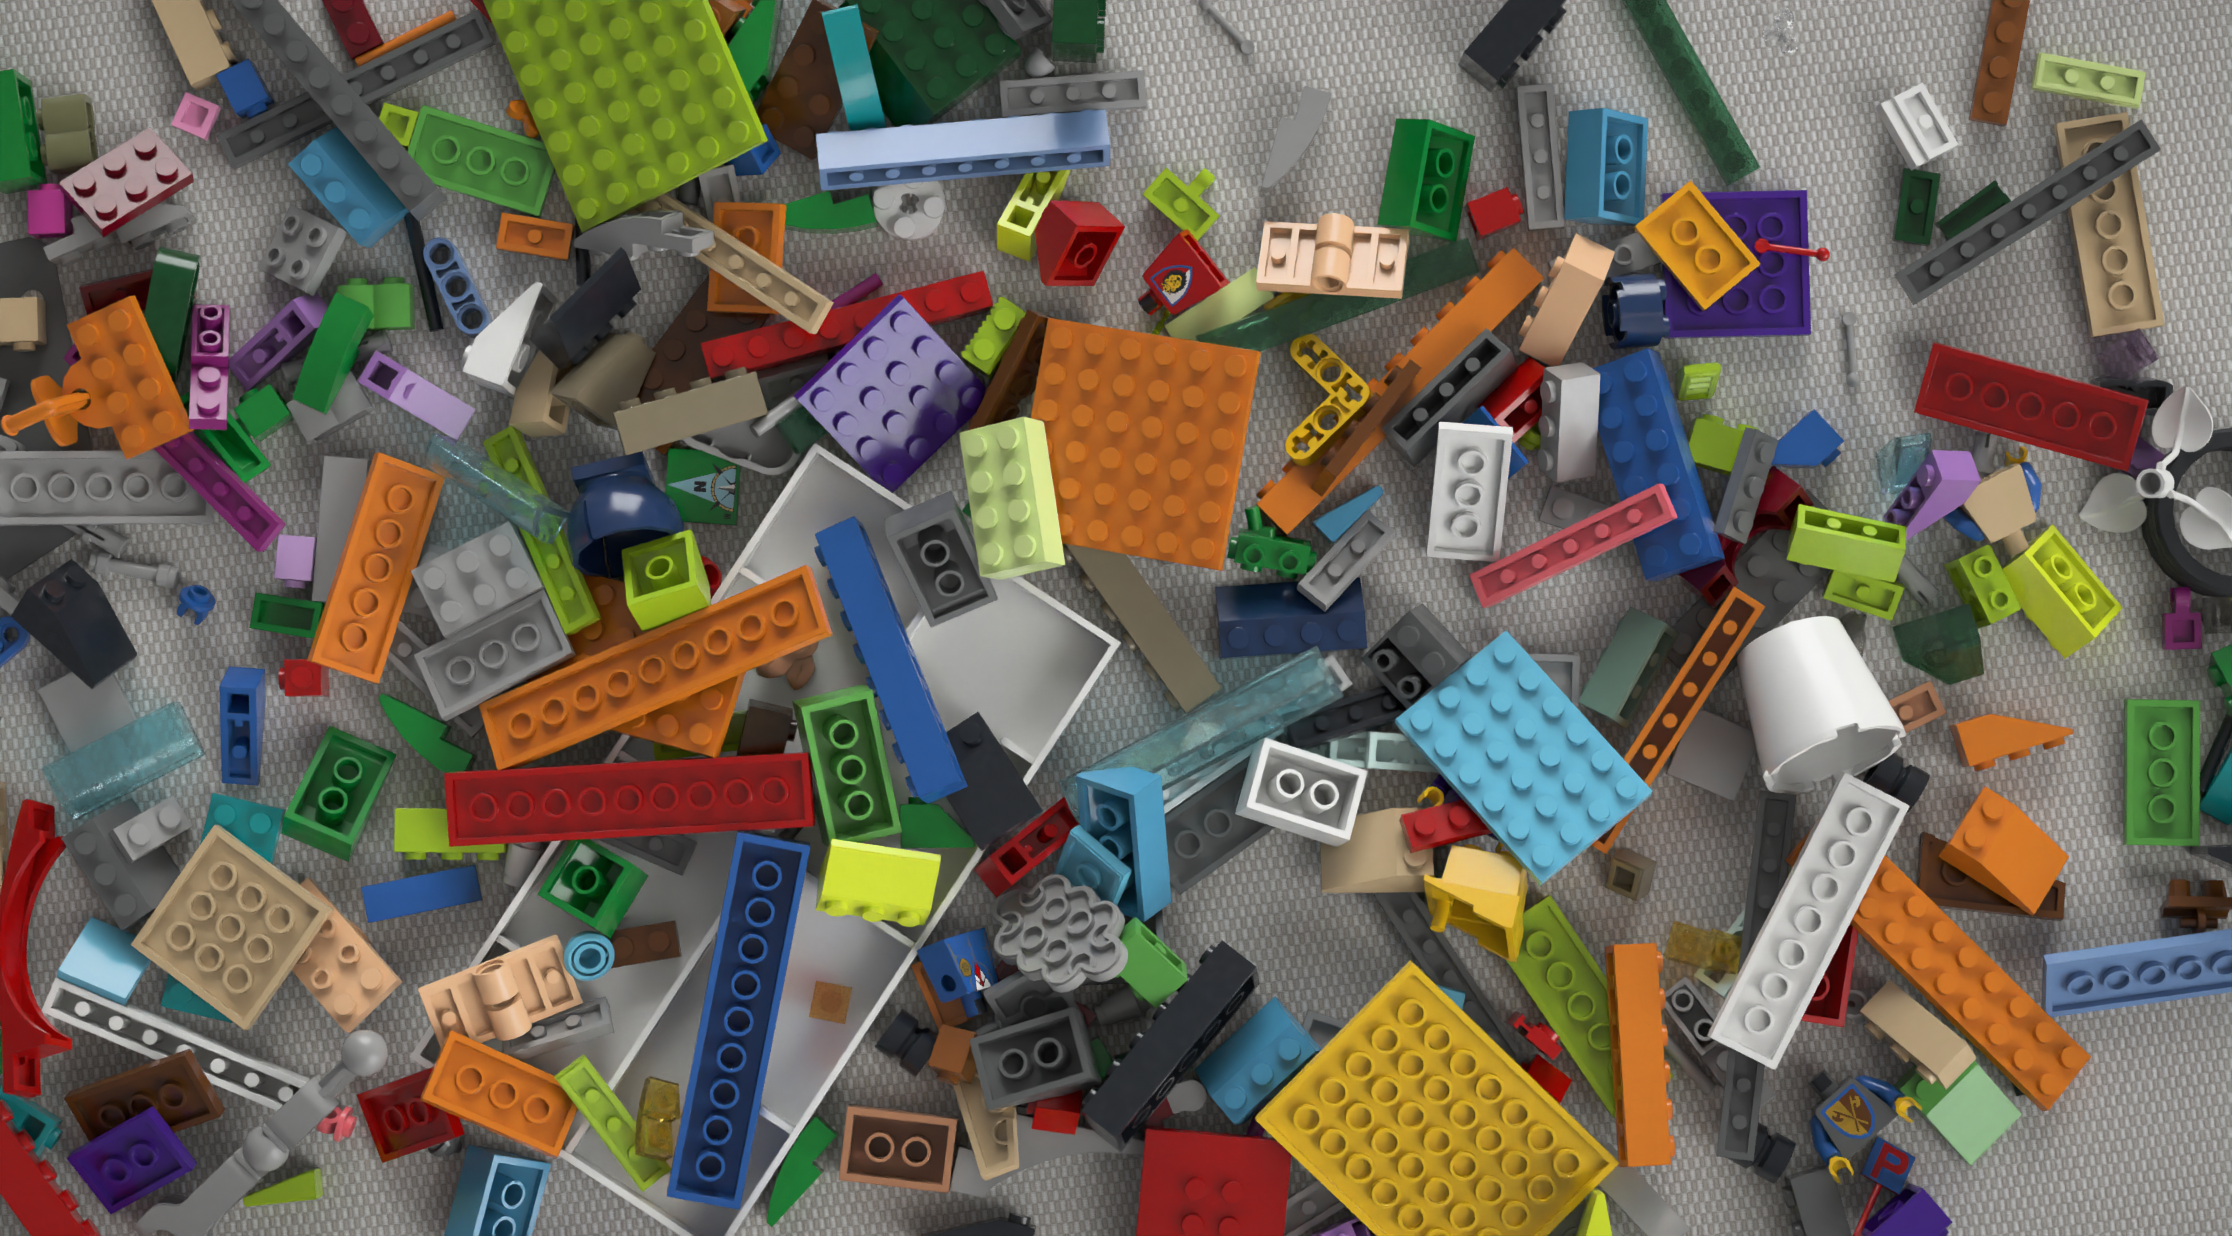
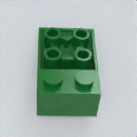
M753 0L751 5L755 8L747 19L741 17L730 33L733 39L728 44V48L753 105L772 79L782 0Z

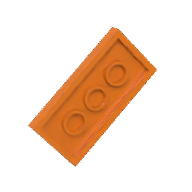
M452 1030L446 1036L420 1098V1101L553 1159L559 1156L578 1109L557 1082L554 1075Z

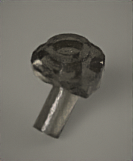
M1853 610L1842 616L1839 620L1861 657H1863L1866 644L1864 628L1867 615L1865 612L1857 614Z

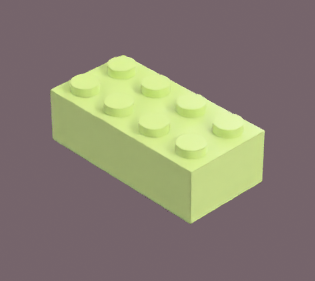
M1020 417L959 432L980 576L1002 580L1065 565L1044 422L1028 417Z

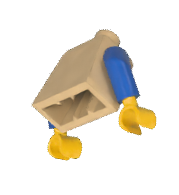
M2024 446L2019 447V459L2012 458L2007 450L2004 460L2006 467L1982 478L1967 501L1943 517L1954 529L1974 541L1982 540L1984 543H1993L2002 539L2010 556L2016 555L2030 547L2021 528L2036 521L2035 513L2040 507L2042 484L2032 465L2027 462L2028 452Z

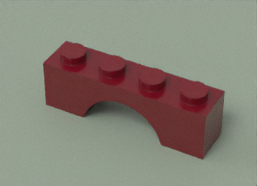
M1775 466L1769 469L1764 491L1761 495L1747 541L1756 534L1770 529L1789 531L1792 527L1798 504L1811 507L1814 505L1802 486ZM1719 534L1718 537L1725 559L1677 575L1688 590L1713 609L1739 583L1735 575L1734 566L1737 554L1744 545L1733 542Z

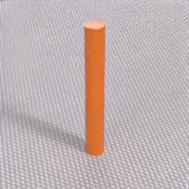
M450 10L354 59L359 67L457 19L453 11Z

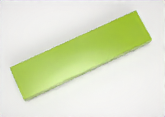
M584 1054L554 1076L642 1192L671 1171L670 1166Z

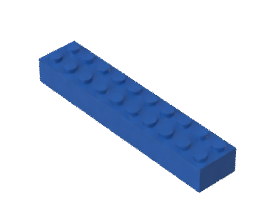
M747 830L737 831L667 1187V1197L740 1210L810 853V842Z

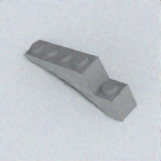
M1016 1105L1019 1168L985 1181L981 1178L970 1140H968L967 1146H959L950 1191L986 1198L987 1191L996 1184L1019 1171L1056 1158L1093 1152L1143 1156L1145 1139L1141 1138L1142 1132L1139 1131L1125 1149L1119 1152L1088 1127L1085 1120L1083 1126L1077 1125L1075 1135L1032 1129L1033 1114L1026 1113L1027 1107Z

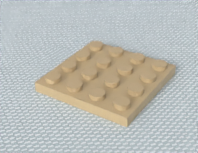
M214 825L131 943V946L243 1030H250L328 919L333 909L220 825Z

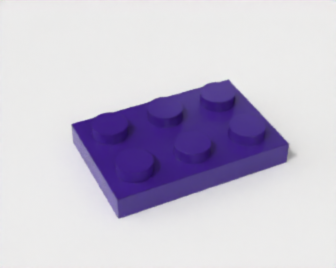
M153 1106L78 1147L66 1158L110 1214L119 1211L192 1171L197 1164L193 1156Z

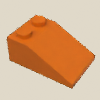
M1984 786L1972 801L1938 857L2033 916L2068 860L2069 855L2015 804Z

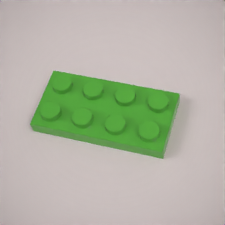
M422 105L407 152L436 186L541 218L555 174V168L544 142Z
M2124 699L2123 845L2199 846L2200 700Z

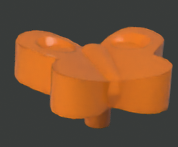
M526 100L511 101L506 108L507 115L522 121L525 134L529 138H536L540 133Z

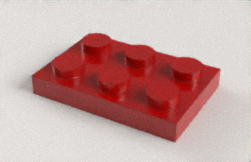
M433 1067L356 1095L382 1163L465 1134L459 1117L420 1101Z

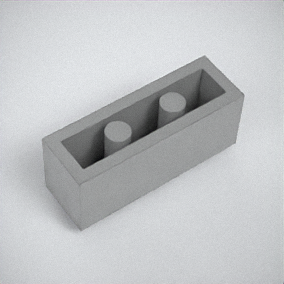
M1583 362L1544 368L1543 382L1540 386L1542 397V416L1539 418L1541 442L1540 450L1537 454L1539 470L1557 483L1595 476L1600 373Z

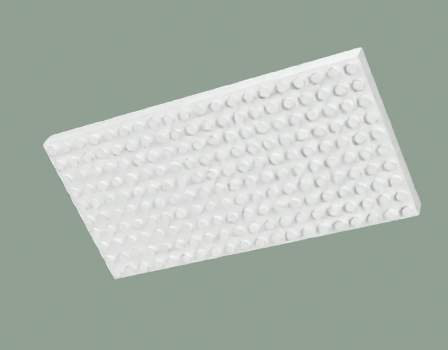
M814 443L712 597L711 604L713 605L807 565L812 569L833 635L819 641L818 648L813 654L815 662L814 674L808 683L798 690H793L785 674L776 678H764L757 675L756 668L746 671L734 712L747 710L749 699L793 708L792 701L861 684L868 687L866 677H869L870 673L866 663L860 664L853 649V645L857 643L853 631L848 632L842 622L840 612L844 611L840 598L835 599L827 583V579L832 578L828 567H822L814 550V547L819 545L815 533L855 516L865 527L946 732L976 712H979L1028 787L1121 645V642L1020 576L1002 580L990 578L998 600L931 628L886 538L884 519L913 506ZM878 696L874 698L882 739L885 743L884 748L900 820V804H908V797H913L905 780V777L910 774L906 764H900L893 751L892 744L896 742L892 729L887 731L880 718L879 711L883 709V706ZM793 708V718H792V719L796 720L795 712H794V708ZM798 726L794 742L787 741L784 753L803 752ZM622 734L604 763L654 761L653 742ZM737 751L722 752L719 757L736 756ZM698 755V756L675 758V759L707 758V757H706V756H702V755ZM946 797L930 803L939 804L968 832ZM816 813L814 815L815 826L804 827L794 838L795 840L810 842L811 847L740 1210L667 1197L670 1172L642 1192L579 1109H577L559 1156L680 1236H734L917 957V950L924 946L987 848L981 851L975 843L976 847L905 849L941 855L930 914L924 926L906 927L895 921L881 920L870 922L860 916L844 915L835 917L828 915L824 911L815 910L819 869L828 849L822 843ZM784 828L747 831L778 836ZM737 831L680 834L698 842L683 876L598 839H590L634 864L649 875L616 930L676 920L682 957L610 968L605 975L591 981L574 978L583 1003L606 996L610 1005L614 1033L521 1060L555 1076L584 1054L670 1168L672 1167ZM896 833L861 843L901 849V835ZM570 840L552 841L469 968L557 934L564 951L567 942L577 933L583 931L598 932L537 895ZM430 1025L410 1056L411 1059L426 1069L435 1065L441 1051L432 1025ZM497 1037L481 1043L504 1053L502 1041L498 1040Z

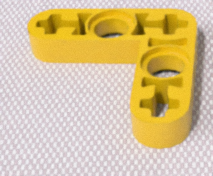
M1308 333L1301 334L1291 343L1290 353L1298 367L1319 385L1329 397L1286 439V452L1294 463L1301 466L1311 465L1317 461L1341 437L1354 419L1358 421L1366 413L1362 409L1373 396L1372 391L1361 377L1317 336ZM1303 348L1313 349L1316 356L1320 359L1317 364L1308 355H1303ZM1332 366L1341 368V374L1337 380L1333 382H1325L1323 380V373L1327 368ZM1347 384L1356 394L1360 393L1362 399L1359 402L1351 400L1344 390ZM1329 414L1337 415L1339 421L1336 427L1331 430H1323L1320 427L1323 417ZM1312 429H1315L1322 438L1320 441L1310 432ZM1300 442L1305 445L1308 444L1310 449L1306 453L1298 450L1297 445Z

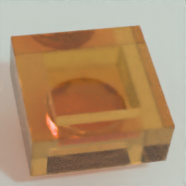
M817 980L809 1017L846 1024L853 987Z

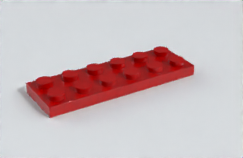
M1933 342L1914 413L2128 472L2149 400Z

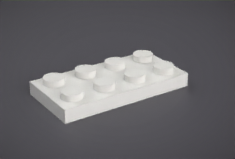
M1439 422L1427 557L1488 562L1500 560L1513 427Z

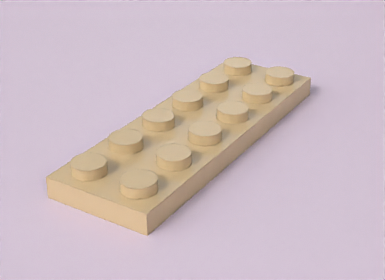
M2128 112L2053 125L2060 169L2065 168L2130 127ZM2136 165L2068 208L2090 338L2158 328L2165 325Z

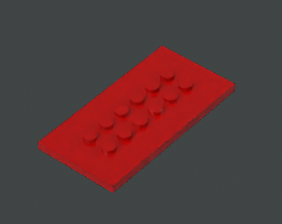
M1146 1126L1136 1236H1284L1292 1155L1274 1137Z

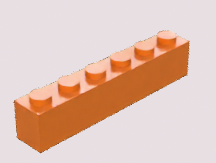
M1657 943L1606 946L1605 962L1619 1167L1671 1165V1157L1675 1156V1140L1673 1135H1669L1668 1120H1672L1673 1106L1671 1099L1667 1098L1666 1083L1670 1082V1066L1668 1061H1664V1047L1668 1043V1031L1666 1025L1662 1024L1661 1010H1664L1666 1002L1664 989L1659 987V973H1662L1663 970L1662 953L1657 951Z

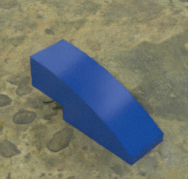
M476 865L361 887L368 923L482 900Z

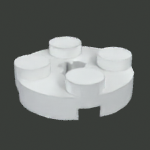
M938 181L878 186L873 195L875 217L881 228L892 237L910 241L921 240L935 232L942 222L945 212V195ZM906 195H910V198L914 195L919 199L916 203L918 210L913 214H909V210L903 213L899 208L903 204L902 198Z

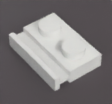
M1923 83L1879 104L1875 108L1911 171L1953 150L1959 145Z

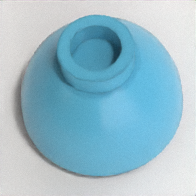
M583 931L574 935L567 942L563 953L564 965L568 973L574 978L583 981L595 980L605 975L612 967L615 958L611 942L604 935L595 931Z

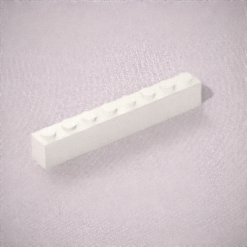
M55 978L41 1010L47 1015L155 1060L191 1049L210 1083L276 1111L310 1080V1078L129 1002L125 1006L60 978Z

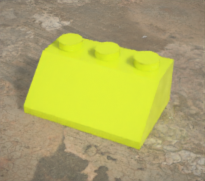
M2052 524L2029 543L2030 547L2009 559L2003 565L2002 570L2027 618L2037 625L2047 637L2049 644L2066 659L2095 639L2123 607Z
M831 839L819 869L815 910L824 911L828 915L835 917L853 915L860 916L870 922L888 920L898 922L906 927L924 926L932 908L941 855Z

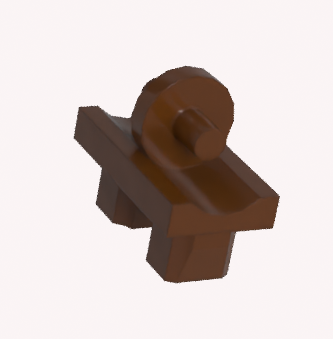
M2172 879L2167 885L2166 900L2160 907L2161 918H2180L2179 927L2191 928L2192 934L2203 933L2206 929H2217L2218 919H2227L2229 910H2232V897H2227L2223 880L2204 881L2201 885L2202 896H2191L2190 881L2186 879Z

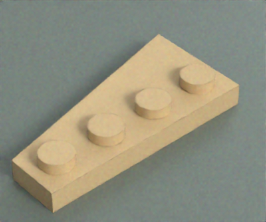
M976 1069L971 1084L959 1081L958 1085H953L981 1178L987 1181L1019 1168L1016 1105L987 1110Z

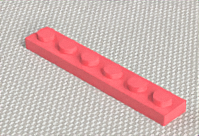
M1657 484L1469 574L1482 608H1489L1678 517L1664 484Z

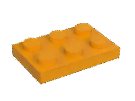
M1691 180L1633 228L1702 311H1705L1760 265V262Z

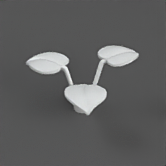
M2184 386L2173 392L2162 403L2152 423L2154 442L2162 448H2173L2172 452L2163 461L2157 463L2156 469L2143 470L2136 480L2123 473H2112L2102 478L2092 490L2086 505L2079 514L2081 519L2104 531L2114 533L2131 532L2139 528L2147 519V507L2142 499L2164 498L2167 496L2190 505V507L2184 510L2180 518L2182 535L2190 544L2207 550L2232 548V497L2219 488L2206 487L2198 493L2196 500L2173 490L2174 478L2166 470V466L2179 455L2180 449L2186 452H2196L2202 449L2212 436V416L2192 388Z

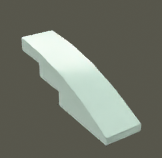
M1362 732L1305 750L1357 768L1439 773L1405 734Z

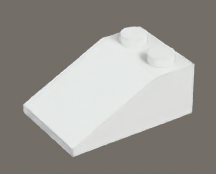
M535 282L476 336L472 346L469 345L466 348L462 357V366H464L462 372L478 385L514 398L517 387L538 351V348L529 338L552 315L558 299L542 283Z

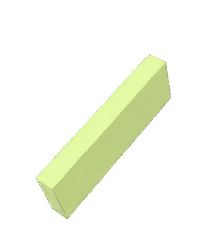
M2039 52L2036 55L2030 90L2138 109L2141 103L2146 72Z
M1254 267L1229 283L1226 287L1164 325V328L1170 337L1207 343L1275 298L1271 291L1257 290L1256 278L1258 270Z

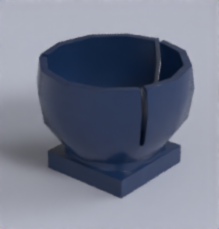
M643 451L571 467L573 481L579 496L568 514L567 552L572 566L584 575L608 578L603 538L611 578L624 577L623 549L684 531V523L675 501L656 487Z

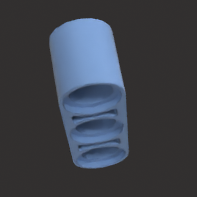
M433 238L424 247V260L457 327L467 336L476 338L493 322L492 316L458 248L446 238ZM441 247H448L451 252L450 259L445 264H435L433 259L435 251ZM458 279L465 280L467 284L465 293L459 297H452L449 291L451 283ZM474 311L481 312L483 316L482 324L477 329H468L465 324L468 314Z

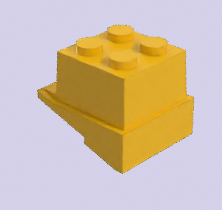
M1465 844L1462 847L1452 845L1442 879L1430 877L1427 874L1424 875L1423 881L1428 910L1431 916H1433L1430 929L1435 932H1444L1445 926L1448 924L1478 939V946L1510 962L1517 963L1524 934L1522 916L1528 889L1526 870L1509 851L1493 853L1483 851L1482 848L1471 844Z

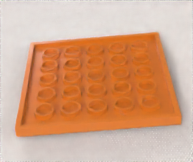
M1048 318L1030 418L1044 422L1062 543L1222 571L1261 352Z

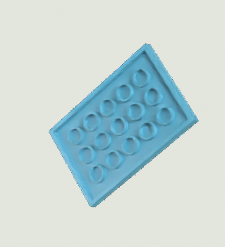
M1507 630L1395 719V724L1539 886L1544 884L1652 795V790Z

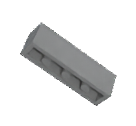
M324 456L312 601L326 603L372 462L369 459Z

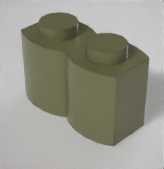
M84 93L41 99V109H37L36 116L39 129L45 131V144L40 147L43 165L48 166L49 170L54 174L77 172L98 159L95 119L91 98Z

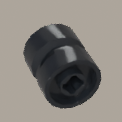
M1893 753L1884 761L1870 768L1863 782L1909 805L1907 814L1923 793L1930 774L1917 766L1909 765L1904 768L1903 758Z
M902 1009L877 1042L875 1048L890 1059L898 1057L900 1059L899 1066L916 1077L929 1060L938 1034L928 1027L920 1029L918 1027L919 1020Z
M1758 1122L1754 1161L1727 1159L1745 1169L1754 1166V1173L1774 1184L1786 1169L1793 1155L1796 1143L1777 1132L1771 1136L1768 1135L1767 1127Z

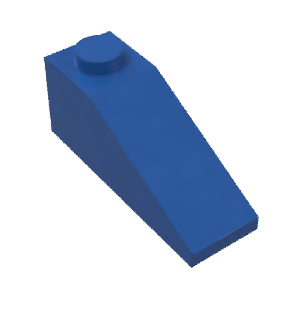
M229 666L219 686L222 783L258 786L260 782L266 705L265 669Z

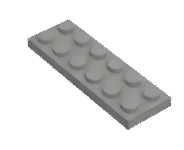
M155 450L147 451L127 460L123 451H0V526L213 524V507Z

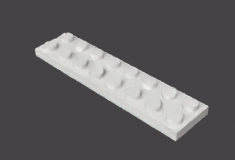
M1841 771L1707 1036L1776 1070L1909 805Z

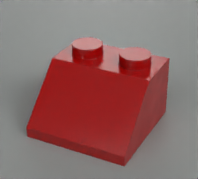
M1050 200L1048 206L1043 210L1042 217L1035 229L1041 282L1045 286H1094L1125 226L1099 202Z

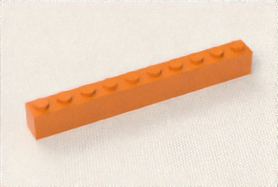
M1514 247L1507 254L1503 250L1499 251L1487 264L1491 270L1481 280L1474 276L1461 290L1465 296L1456 305L1449 301L1435 316L1439 322L1430 331L1424 326L1410 340L1414 347L1405 356L1398 352L1384 366L1388 373L1379 382L1373 377L1367 383L1373 394L1377 392L1382 396L1389 387L1384 383V380L1396 365L1403 369L1411 359L1422 368L1322 497L1312 490L1311 486L1325 469L1319 463L1329 450L1334 447L1339 451L1346 442L1342 437L1311 465L1301 466L1294 463L1291 459L1282 468L1286 475L1277 484L1270 480L1256 494L1260 499L1256 506H1259L1260 512L1284 536H1287L1386 438L1382 428L1480 333L1486 328L1492 332L1543 281L1544 277ZM1365 413L1358 422L1361 423L1368 413ZM1335 415L1333 419L1338 424L1339 418L1337 415ZM1318 433L1315 435L1318 441L1322 439Z

